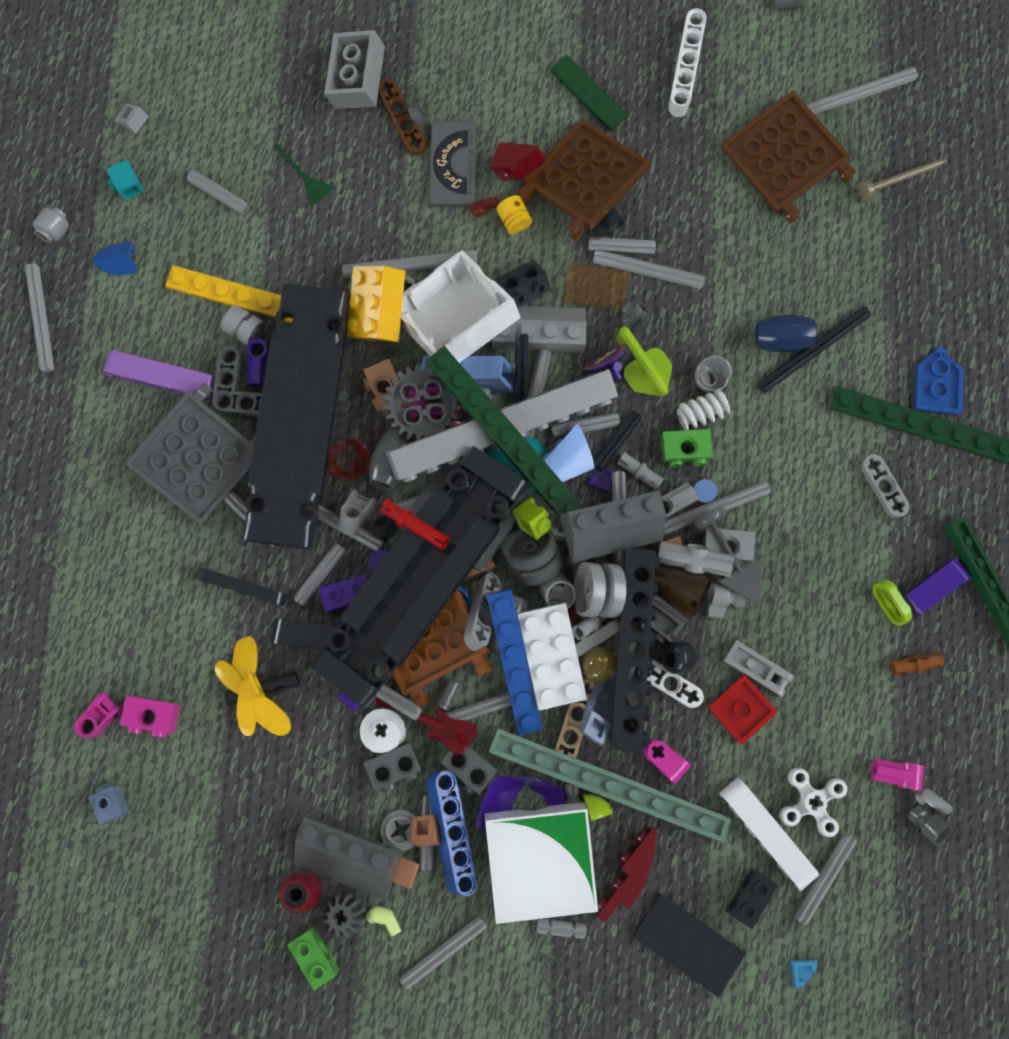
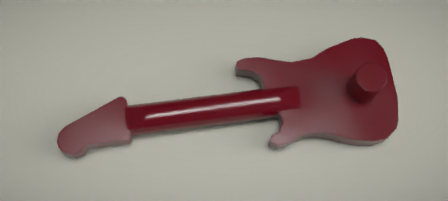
M376 698L377 706H384L392 711L397 710L380 698ZM439 708L434 709L435 714L438 715L437 719L421 712L416 720L434 729L426 732L427 737L441 741L449 751L456 755L464 753L477 735V726L474 723L452 719Z

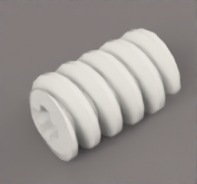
M715 390L713 394L707 393L705 398L699 396L696 398V401L691 399L687 404L680 403L677 415L685 431L689 430L688 425L690 424L694 429H697L698 421L703 426H706V418L711 423H714L716 414L720 420L724 419L723 412L725 411L730 415V407L725 394L721 390Z

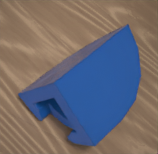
M132 241L110 245L99 251L92 259L97 267L106 273L113 275L137 273L136 263L131 258V253L135 252Z

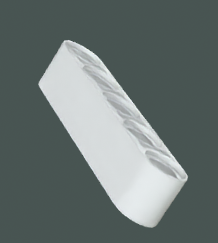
M692 9L686 16L668 105L669 112L676 117L684 116L687 113L692 97L706 24V14L701 9Z
M737 777L719 793L720 797H723L729 803L728 806L733 813L743 820L744 826L752 836L762 843L760 845L766 853L776 860L777 866L785 876L795 883L794 886L798 891L801 892L819 876L814 866L741 779Z

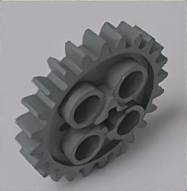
M416 364L413 372L409 367H406V375L400 371L397 373L399 381L393 378L390 380L394 387H386L385 389L390 393V396L383 397V400L389 402V405L384 406L383 410L391 412L386 419H394L391 428L399 426L398 435L405 431L407 432V440L412 435H415V440H419L421 436L427 437L438 431L445 430V426H454L450 420H457L459 418L454 414V411L460 410L461 407L455 405L456 398L437 376L429 371L427 365H425L423 370H420L419 365ZM428 384L437 386L438 394L436 396H430L427 393L426 386ZM404 387H411L414 390L415 396L413 399H406L403 396L402 390ZM420 397L423 398V401L443 400V403L426 405L424 410L419 405L407 408L401 407L403 403L418 402ZM436 407L441 411L442 415L439 420H434L430 417L429 412L431 408ZM412 410L417 413L418 420L416 423H410L406 420L407 411Z

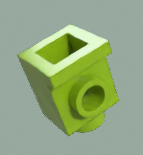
M532 497L513 510L520 529L536 540L552 529L551 521L548 519V512L542 506L538 507Z

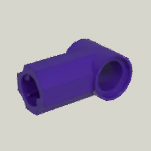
M254 338L248 342L246 347L248 353L247 386L263 387L269 347L264 340ZM258 347H263L264 352L261 355H254V351Z

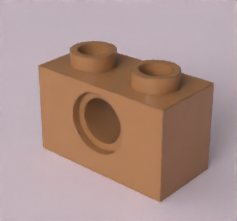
M387 359L364 369L366 377L362 379L367 391L372 390L375 398L371 400L376 411H382L384 417L391 413L388 410H383L384 406L389 405V402L383 400V397L390 396V393H381L379 389L383 385L393 388L394 386L390 382L392 378L399 381L390 359ZM402 390L403 396L407 399L404 390ZM409 403L401 404L402 408L409 406Z

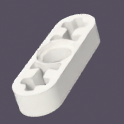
M653 660L654 672L661 674V670L666 672L660 678L659 685L655 683L658 679L654 675L647 677V681H651L653 687L688 708H696L701 705L704 696L699 687L677 674L667 672L663 665ZM667 677L676 679L677 687L674 691H668L664 687V680ZM683 683L687 685L684 688L685 691L689 693L693 690L696 691L697 702L692 701L688 703V697L683 693L680 694V698L676 696L681 690Z

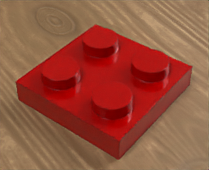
M745 675L736 680L707 707L740 745H743L778 713Z

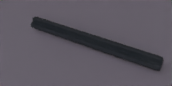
M866 306L861 307L817 339L814 346L802 350L759 381L757 386L760 391L767 393L871 316V312Z

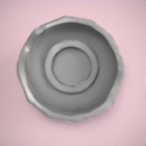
M712 355L703 359L697 365L694 373L695 383L701 390L707 393L722 390L727 386L732 375V369L725 358ZM709 373L714 377L713 384L710 383Z

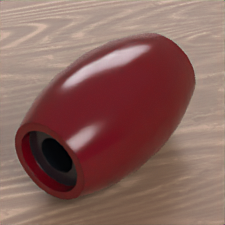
M305 869L296 870L287 875L279 888L281 905L287 911L295 914L310 911L318 904L322 896L320 878L314 872Z

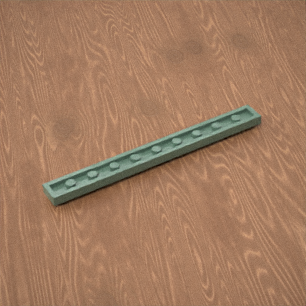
M498 728L495 732L488 753L724 843L731 821L729 817Z

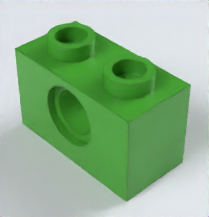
M710 429L663 432L660 437L662 463L669 464L670 468L682 467L683 463H692V466H704L713 457ZM688 445L692 449V453H683L681 446Z
M314 926L287 945L313 990H316L339 973V967Z

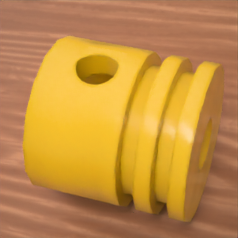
M518 195L508 197L496 208L503 224L511 235L527 229L532 224V218L521 197Z

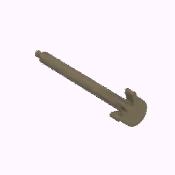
M938 159L873 184L870 180H866L854 186V189L859 190L857 196H861V203L865 204L874 196L876 190L942 167V164L947 163V160Z

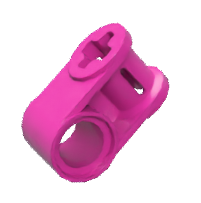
M107 692L101 693L75 722L74 729L76 734L83 738H97L123 712V707L121 705L117 706L109 698ZM92 721L94 725L93 730L87 733L85 726L87 722Z
M651 739L646 747L643 746V754L646 759L658 768L661 774L663 773L668 777L669 781L674 785L691 766L682 756L662 741ZM653 746L659 747V756L653 755Z

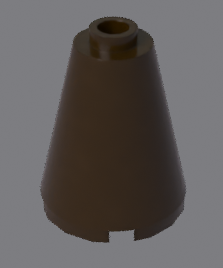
M660 563L659 572L654 574V582H658L657 595L691 621L706 597V590L704 588H710L713 577L707 574L688 572L682 568ZM645 571L642 573V577L645 578L644 582L647 580V573Z

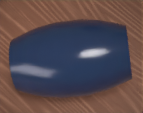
M777 315L762 319L756 323V347L759 349L786 353L801 351L815 345L816 323L814 319L800 315Z

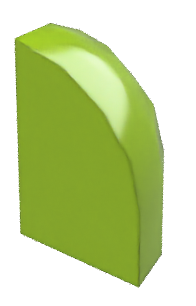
M593 793L582 794L588 810V818L591 821L613 813L610 804L601 796Z

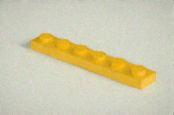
M172 265L165 284L166 288L228 306L238 305L249 312L274 319L279 310L281 295L174 265ZM286 318L283 321L292 323L293 318Z

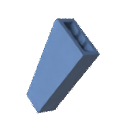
M423 356L422 364L420 365V370L424 369L426 365L425 361L430 356ZM468 356L460 362L479 386L488 387L491 392L514 394L515 369L503 356Z

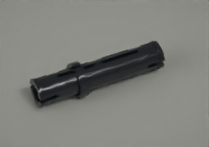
M297 672L279 677L271 676L268 680L259 682L265 696L270 694L274 696L279 695L281 691L300 687V679ZM232 690L225 691L224 695L227 705L237 704L238 694Z

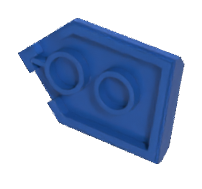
M942 345L916 365L914 410L928 413L962 415L964 369L950 358Z

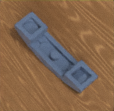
M617 649L606 663L591 691L581 723V733L599 746L604 744L611 727V723L608 720L613 710ZM631 667L627 671V677L629 680L633 674L635 667Z

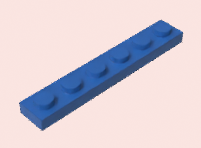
M511 588L486 593L518 735L543 730Z

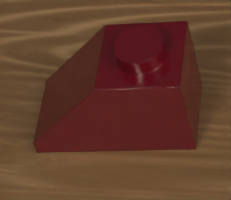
M499 142L490 167L500 180L518 181L544 164L547 158L538 145Z

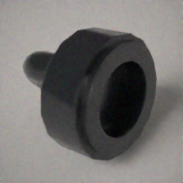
M382 515L373 522L372 530L377 537L388 540L397 533L398 525L393 519Z

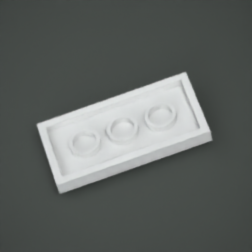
M558 603L517 613L538 710L587 700L566 603Z

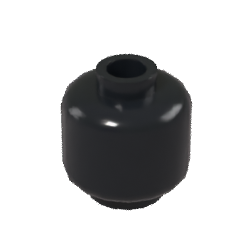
M676 641L665 645L660 655L663 667L671 674L688 672L694 668L697 662L696 650L687 641Z

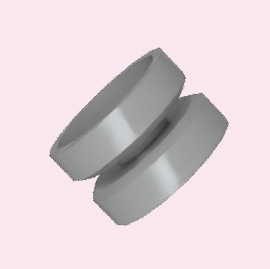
M592 562L580 564L573 584L576 590L574 605L578 615L582 617H595L598 615L603 618L618 617L623 610L626 599V579L621 566L604 563L600 566V564Z

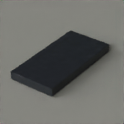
M661 893L658 894L632 935L636 940L717 997H720L746 955L739 947Z

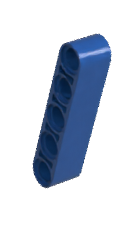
M434 771L427 778V789L432 815L435 814L437 817L440 835V845L438 846L446 886L452 894L470 896L476 890L477 881L457 780L452 772ZM441 776L444 778L445 781L444 787L442 789L439 787L438 784L439 778ZM446 801L449 803L447 814L443 810ZM451 827L454 828V836L452 837V839H450L448 835V831ZM456 852H458L459 854V861L457 864H455L453 861V857ZM463 877L464 886L460 890L458 883L459 880Z

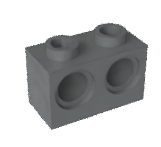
M412 742L364 762L374 790L381 789L383 793L396 788L395 782L403 778L406 783L418 778V772L423 770ZM404 756L412 760L413 765L409 771H404L400 767V760ZM381 766L389 770V778L386 781H382L377 777V770Z
M470 746L462 753L466 759L463 767H455L452 764L454 753L449 751L441 761L444 765L442 770L452 772L463 781L461 786L471 795L474 792L480 794L498 772L493 765ZM475 769L482 770L485 774L484 781L474 783L471 780V772Z

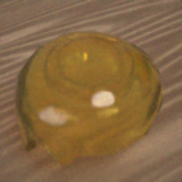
M595 646L584 653L580 663L581 671L589 681L595 684L606 682L613 676L615 671L616 656L608 648Z

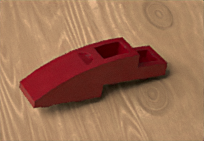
M649 827L648 830L643 828L635 838V841L638 843L632 850L627 848L619 858L622 862L619 867L626 874L624 877L619 875L611 885L614 890L608 897L603 895L597 902L598 912H595V914L604 923L620 903L627 909H630L640 894L654 859L657 832L653 828Z

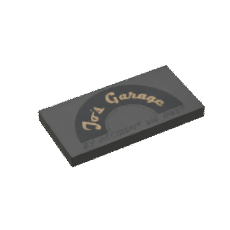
M432 120L430 207H475L476 121Z

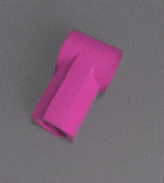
M874 759L871 780L921 791L925 766Z

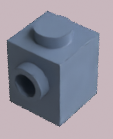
M110 783L96 788V794L88 797L99 825L107 824L130 813L119 785L111 786Z

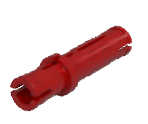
M389 499L384 501L382 505L385 506V509L381 507L380 513L396 521L399 527H406L440 550L447 546L445 541L449 542L450 536L445 535L414 516L411 510L403 509Z

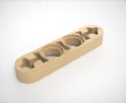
M589 679L583 680L584 686L588 683L590 684L589 689L592 690L595 683ZM587 694V700H585L586 702L588 701L590 694ZM578 702L569 704L555 747V751L560 753L564 752V750H559L560 744L566 748H574L573 754L570 752L567 754L573 758L577 756L583 734L581 733L582 720H574L571 716V711L577 706L584 710L586 707L583 703ZM568 730L575 731L578 736L576 743L572 745L567 744L563 738L564 733Z

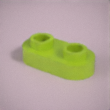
M886 579L874 584L873 594L889 620L897 626H903L912 619L911 608L899 593L896 585Z

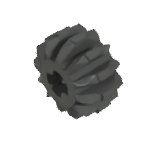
M340 893L336 895L335 899H329L327 902L329 907L322 911L328 916L322 922L324 924L329 923L330 927L327 932L332 933L335 931L336 938H341L344 935L347 939L353 936V932H360V924L366 921L361 916V913H364L366 908H359L358 906L361 899L358 898L353 901V894L351 893L346 894V896Z

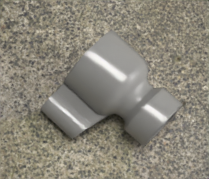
M712 582L708 590L706 617L722 619L729 604H733L734 607L743 608L747 599L721 583Z

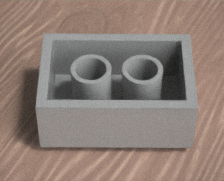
M375 30L333 34L324 95L335 109L376 107L385 46Z

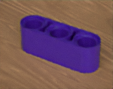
M955 557L947 561V565L942 568L939 567L931 573L928 579L919 582L911 588L908 594L902 595L905 602L910 606L914 617H918L971 577Z

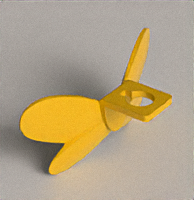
M251 636L244 637L238 640L235 645L232 665L222 660L216 663V675L227 688L238 694L237 721L243 735L251 736L255 731L256 722L275 735H286L291 729L290 719L276 703L265 697L255 674L258 660L257 644Z

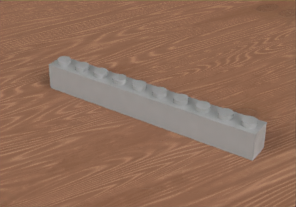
M607 369L516 402L500 410L521 435L525 437L527 436L526 431L535 429L536 432L548 428V423L555 420L556 423L567 421L570 419V414L576 412L578 415L590 412V407L596 404L599 407L611 404V399L617 397L618 393L610 370ZM472 419L387 451L386 454L395 478L397 480L403 479L405 483L418 478L417 473L426 471V474L439 470V465L448 462V465L460 462L462 460L461 456L466 455L472 446L484 452L483 448L491 445L492 448L497 446L476 421Z

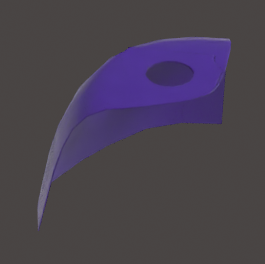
M499 776L492 781L486 791L474 827L486 831L485 813L511 811L514 799L522 790V785L530 786V790L543 795L548 806L565 804L564 793L560 787L538 779ZM522 780H530L537 783H527Z

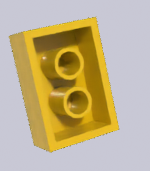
M353 266L347 337L369 341L399 342L405 270L387 266Z

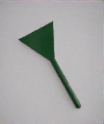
M278 144L274 145L275 149L303 178L310 208L336 188L306 176Z

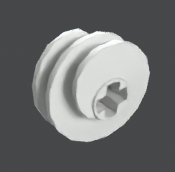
M384 708L373 710L361 722V740L365 747L372 752L385 754L399 747L405 739L406 727L404 721L392 710ZM379 726L388 727L385 730L387 734L385 737L382 735L378 736L380 732Z

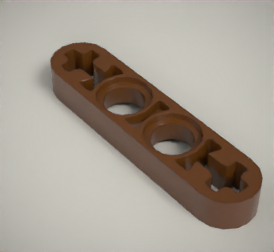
M391 78L382 79L379 83V96L407 151L413 156L423 154L426 150L425 138L419 126L410 116L407 109L408 105L397 83ZM385 86L391 88L393 95L392 98H390L388 92L384 90ZM395 104L403 106L402 111L398 113L393 112L391 108ZM405 122L413 125L409 131H404L400 127ZM414 135L416 142L420 144L419 148L413 146L411 136Z

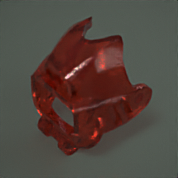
M341 438L333 447L330 446L331 452L329 453L327 466L340 479L357 481L369 471L370 455L367 447L361 440L349 439L345 441ZM349 446L354 447L359 456L344 468H340L334 461V458Z

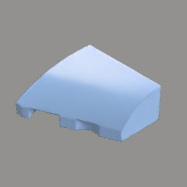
M579 424L571 425V431L564 439H559L555 443L553 450L547 452L542 458L562 482L595 468L589 446Z

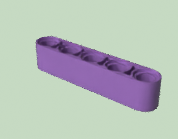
M114 350L109 351L102 372L108 377L113 375L120 377V380L132 383L134 381L141 382L143 386L155 389L156 386L164 388L163 391L178 394V392L186 394L189 391L194 395L204 382L213 390L215 381L214 376ZM213 392L206 398L208 402H212Z

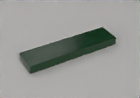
M568 55L551 67V73L610 132L627 118V114Z

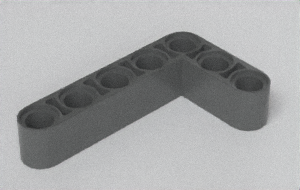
M224 346L219 350L217 357L212 404L224 416L258 419L262 393L240 391L243 358L234 346ZM232 355L236 356L233 362H226L228 357ZM227 378H233L231 384L224 385V381ZM224 400H230V404L227 407L221 408V403ZM247 402H254L250 409H244V405Z

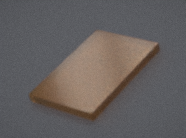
M571 263L565 302L568 304L575 303L622 311V308L625 306L629 272Z

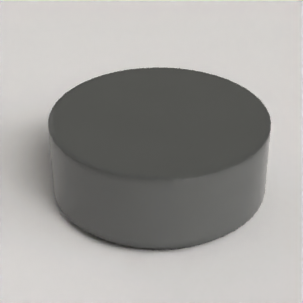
M414 102L407 107L410 116L418 126L421 127L427 122L428 119L425 112L417 103Z

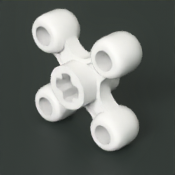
M802 768L791 769L788 773V781L798 789L800 799L796 805L785 806L780 810V821L786 826H795L804 815H812L816 819L817 830L821 835L825 837L835 836L839 831V825L834 818L827 814V803L831 799H839L846 795V783L839 778H832L827 781L823 789L816 790L810 785L809 775L806 770ZM798 773L801 775V780L799 782L796 781V775ZM836 784L839 787V790L837 792L834 791V786ZM809 799L818 800L817 806L810 805ZM789 812L793 815L791 820L787 819ZM830 823V829L826 831L825 825Z

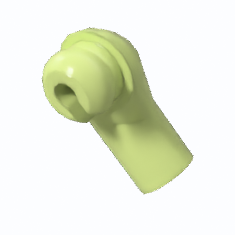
M374 906L366 912L367 921L372 924H384L390 937L402 931L392 910Z

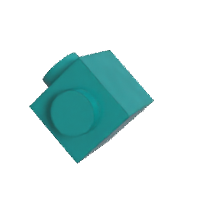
M128 160L117 162L112 167L106 169L111 177L107 179L109 185L114 192L118 191L124 201L145 191Z

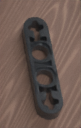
M199 567L195 577L199 581L225 589L228 588L244 595L254 596L257 599L280 606L285 605L288 596L285 593Z

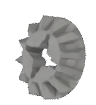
M397 810L387 815L381 826V836L384 843L403 851L412 848L414 844L410 842L412 817L416 816L406 810ZM395 821L400 823L401 826L410 824L405 831L407 840L401 834L392 837V834L397 830Z

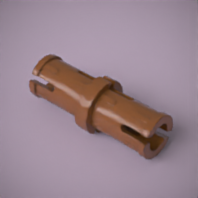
M940 652L921 656L914 654L910 658L891 660L890 663L894 676L912 672L919 674L923 673V670L944 667V659Z

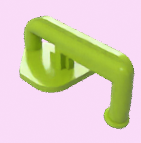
M626 326L621 327L616 339L619 343L626 344L635 357V360L630 362L624 369V378L629 386L638 393L660 397L667 395L672 364L665 353L658 348H652L644 352L629 328Z

